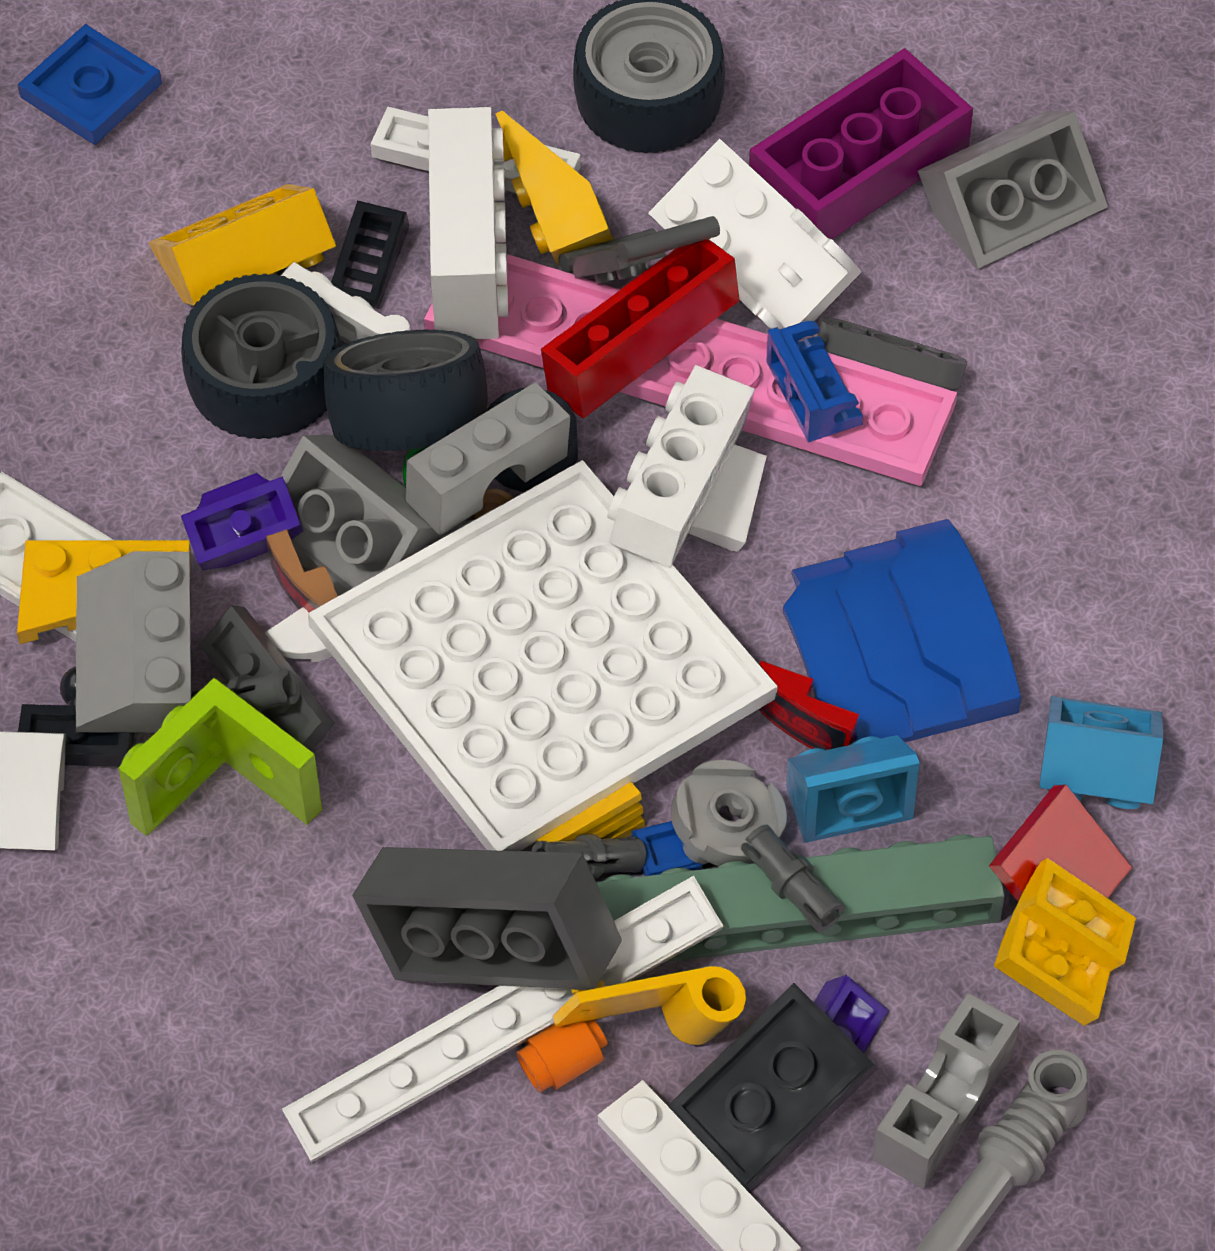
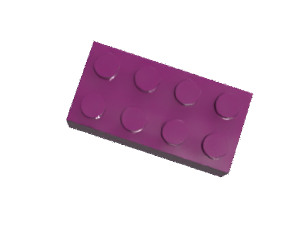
M903 48L752 147L749 154V166L795 209L798 208L828 239H834L919 182L921 179L918 170L969 147L973 107L906 48Z

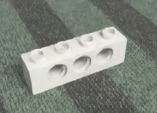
M698 365L694 366L685 384L678 381L675 383L665 407V411L669 412L667 418L658 416L650 430L646 446L650 447V450L647 454L639 451L633 460L627 476V482L631 483L628 490L619 487L613 497L607 514L608 519L615 521L610 544L671 568L745 425L755 388Z

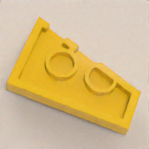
M25 540L17 624L19 645L38 640L37 633L63 626H67L68 631L76 629L77 576L133 551L189 552L191 569L192 552L190 541Z

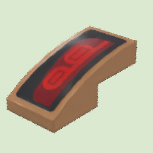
M287 530L266 536L273 572L287 596L298 609L304 607L308 612H311L338 597L326 566L304 572Z

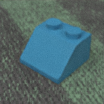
M1051 696L1039 788L1051 789L1054 785H1067L1078 800H1082L1084 794L1105 797L1107 804L1124 809H1137L1140 807V803L1153 804L1163 744L1162 712Z
M898 735L881 739L873 736L857 740L852 745L830 750L821 748L809 749L797 757L788 758L786 788L803 842L807 843L913 820L920 765L917 754Z

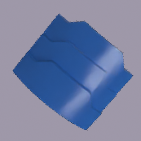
M949 519L897 531L896 539L846 551L844 552V557L792 569L791 574L796 590L783 606L784 617L796 642L809 678L814 679L812 690L815 699L859 714L854 737L855 742L865 737L873 736L881 739L898 735L904 742H909L1019 713L1021 695L998 617L974 559L961 535Z

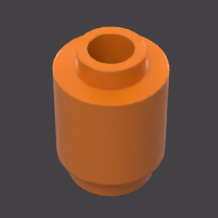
M595 1019L558 1027L554 1023L526 1039V1046L516 1052V1057L534 1088L541 1093L549 1087L558 1090L604 1062L601 1049L607 1046L608 1043Z

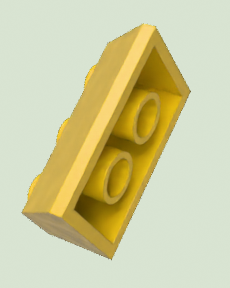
M292 184L278 187L148 242L183 303L193 306L210 289H214L215 286L221 285L227 280L230 281L236 277L240 278L244 275L250 276L252 274H276L277 271L290 266L293 262L303 268H308L324 260L322 252L336 247L314 188Z

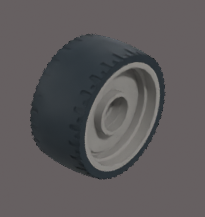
M681 0L615 1L611 5H606L605 8L598 10L597 14L592 15V18L586 22L582 32L579 34L573 63L574 92L578 109L585 124L588 125L590 130L594 131L596 136H600L603 141L605 140L618 148L638 153H658L659 151L674 150L677 147H683L685 144L693 142L694 139H698L701 134H704L707 128L711 127L712 122L715 121L719 113L725 84V61L721 38L718 31L715 30L714 24L710 22V19L706 18L704 13L699 12L697 8L690 6L688 3H683Z

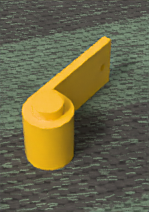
M709 966L611 986H605L603 981H599L597 987L590 990L571 989L573 996L553 1015L555 1026L558 1027L661 1006L666 1023L673 1035L687 1044L702 1045L711 1041L739 1016L744 1009L746 996L745 989L735 974L722 967Z

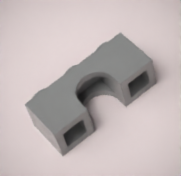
M536 382L408 459L406 468V502L439 535H442L483 509V497L487 487L506 468L510 467L524 482H527L566 458L570 415Z
M967 993L938 1036L934 1056L917 1086L913 1087L908 1083L877 1127L873 1161L924 1190L1013 1056L1020 1021L976 996Z

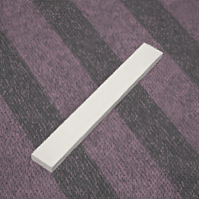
M694 876L614 920L622 942L600 981H603L605 986L631 982L722 930L723 924ZM498 986L282 1108V1111L312 1163L553 1025V1015L573 996L571 989Z

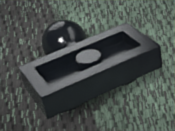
M76 666L69 669L60 681V694L67 705L22 704L18 732L66 733L65 765L119 767L123 758L133 746L134 732H76Z

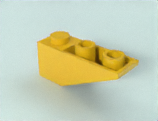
M504 111L495 113L503 130L504 162L513 159L520 175L511 179L522 208L532 205L538 220L537 223L529 225L540 254L550 251L556 264L560 265L559 257L563 253L613 240L590 182Z

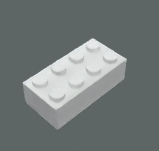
M491 107L428 109L430 263L435 330L460 332L475 339H499L498 317H509L506 243H504L506 242L505 202H495L505 201L504 161L494 162V160H504L502 128H492Z

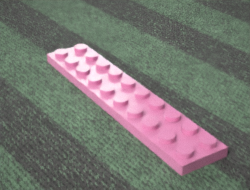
M507 254L509 317H498L499 339L475 340L478 341L480 349L544 368L540 349L620 289L603 283L596 284V281L584 277L575 278L574 274ZM433 303L424 318L425 329L435 330ZM717 318L620 391L621 393L666 407L675 383L678 381L685 384L694 366L698 365L755 388L742 431L917 486H922L956 406L957 392L828 353L848 393L855 394L859 402L856 408H859L863 415V424L808 443L766 362L768 334Z

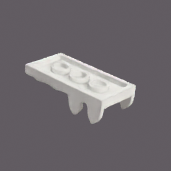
M721 139L699 159L648 213L664 229L710 216L716 217L720 225V235L710 240L735 258L739 300L769 329L778 327L780 330L801 322L815 321L862 272L832 239H828L798 208L795 209Z

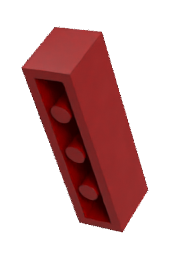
M710 239L674 249L540 349L547 390L556 393L570 405L573 412L582 419L587 417L740 301L735 258Z

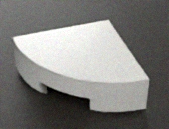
M304 607L266 631L265 634L284 658L311 659V662H319L332 657V654L309 627V612Z

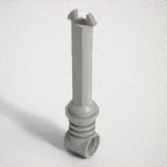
M1049 1050L1041 1053L1032 1061L1028 1070L1027 1083L1018 1093L1017 1098L1012 1101L1009 1109L1004 1112L1001 1120L995 1125L984 1127L979 1133L978 1141L980 1146L978 1148L980 1163L915 1251H966L1012 1187L1024 1186L1028 1182L1040 1180L1045 1171L1043 1161L1046 1159L1047 1154L1054 1148L1055 1143L1062 1137L1063 1132L1077 1126L1085 1118L1088 1111L1087 1069L1078 1056L1066 1050ZM1055 1086L1070 1089L1062 1094H1054L1047 1091Z

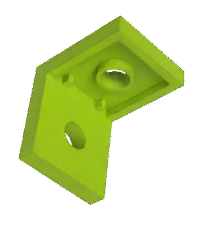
M213 678L187 704L175 707L166 716L161 728L145 743H138L133 746L123 758L118 770L130 823L146 836L164 821L224 762L308 825L322 811L315 754L217 679Z

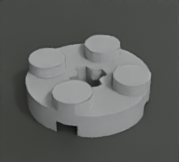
M713 760L694 768L692 775L683 779L671 804L672 824L676 834L683 842L684 853L689 859L700 864L710 862L720 866L731 861L754 864L741 851L742 844L747 842L745 840L747 836L758 827L768 824L780 838L786 827V806L779 790L771 782L767 788L762 781L753 777L755 769L740 762ZM721 806H728L731 814L740 815L741 819L736 820V822L725 820L718 814Z

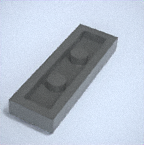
M231 605L199 646L227 682L231 678L243 674L254 678L277 672L284 668H287L288 671H293L300 684L298 701L291 705L265 709L260 713L312 751L335 724L248 610L245 607Z

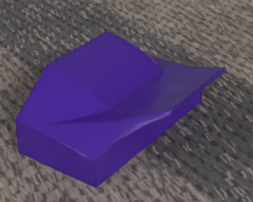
M258 473L203 493L197 509L181 515L197 563L202 570L228 567L267 553L266 536L287 530L292 540L304 531L283 476L271 481L263 478Z

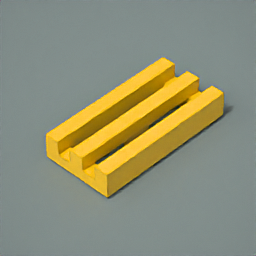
M630 782L537 839L536 842L573 841L582 834H595L600 839L626 838L631 835V831L645 827V820L641 816L644 813L643 806L639 803L642 800L641 792Z

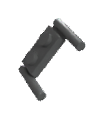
M710 216L657 232L651 228L563 253L559 257V263L562 271L574 273L575 278L594 275L596 284L618 278L619 280L645 272L649 269L647 262L665 257L666 251L718 237L720 235V225L716 217Z

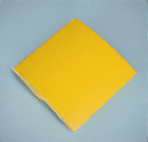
M1046 858L1039 863L1019 899L1002 939L994 967L1085 1026L1099 1018L1110 971L1125 964L1136 917L1049 858Z

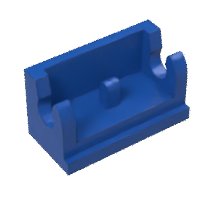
M805 321L780 330L776 327L768 330L766 362L808 443L863 424V415L860 409L856 408L859 402L855 394L848 393L824 348L825 343L821 336L806 338L798 342L806 336H813L821 331L816 321Z

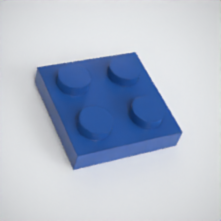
M84 24L17 85L20 98L93 145H96L162 84L160 70L92 27Z

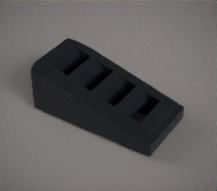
M357 200L331 281L332 285L351 297L358 296L363 298L372 308L379 309L409 228L407 212ZM366 229L388 234L387 241L365 236ZM360 246L381 250L383 254L382 257L358 252ZM353 262L378 267L377 273L374 274L351 267ZM347 278L373 284L371 292L344 285Z

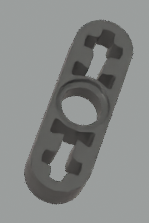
M828 317L821 319L819 326L821 331L817 333V336H821L825 343L824 348L829 353L936 386L951 389L961 387L967 360L958 355L845 320Z

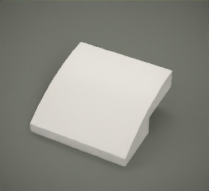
M734 445L689 534L730 551L738 552L746 543L767 456Z
M0 731V848L58 849L60 791L64 790L66 733Z

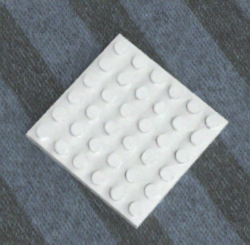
M583 460L308 613L309 627L486 850H523L536 842L537 839L628 783L632 782L634 784L775 700L778 686L673 564L669 568L609 543L615 521L608 519L607 514L614 496Z

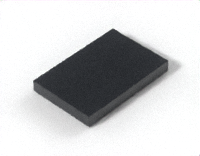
M793 983L700 1073L668 1107L750 1193L878 1068Z

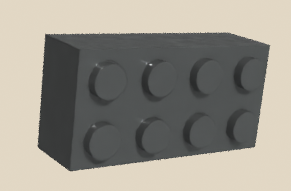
M382 847L352 895L395 980L590 990L597 987L622 942V938L583 853Z

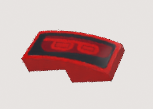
M760 661V667L778 686L775 700L758 709L767 719L787 735L810 749L821 748L830 750L853 744L859 714L810 697L814 679Z

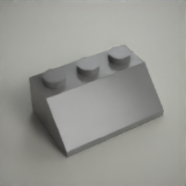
M1045 111L918 170L933 215L972 265L978 269L1108 207L1076 113L1072 111Z
M303 435L280 476H283L304 529L302 533L291 540L299 561L309 571L326 566L336 593L339 596L428 547L442 536L406 502V488L357 448L346 446L337 441L334 435Z
M133 551L77 576L76 732H157L161 728L166 716L175 707L184 706L191 700L189 552Z

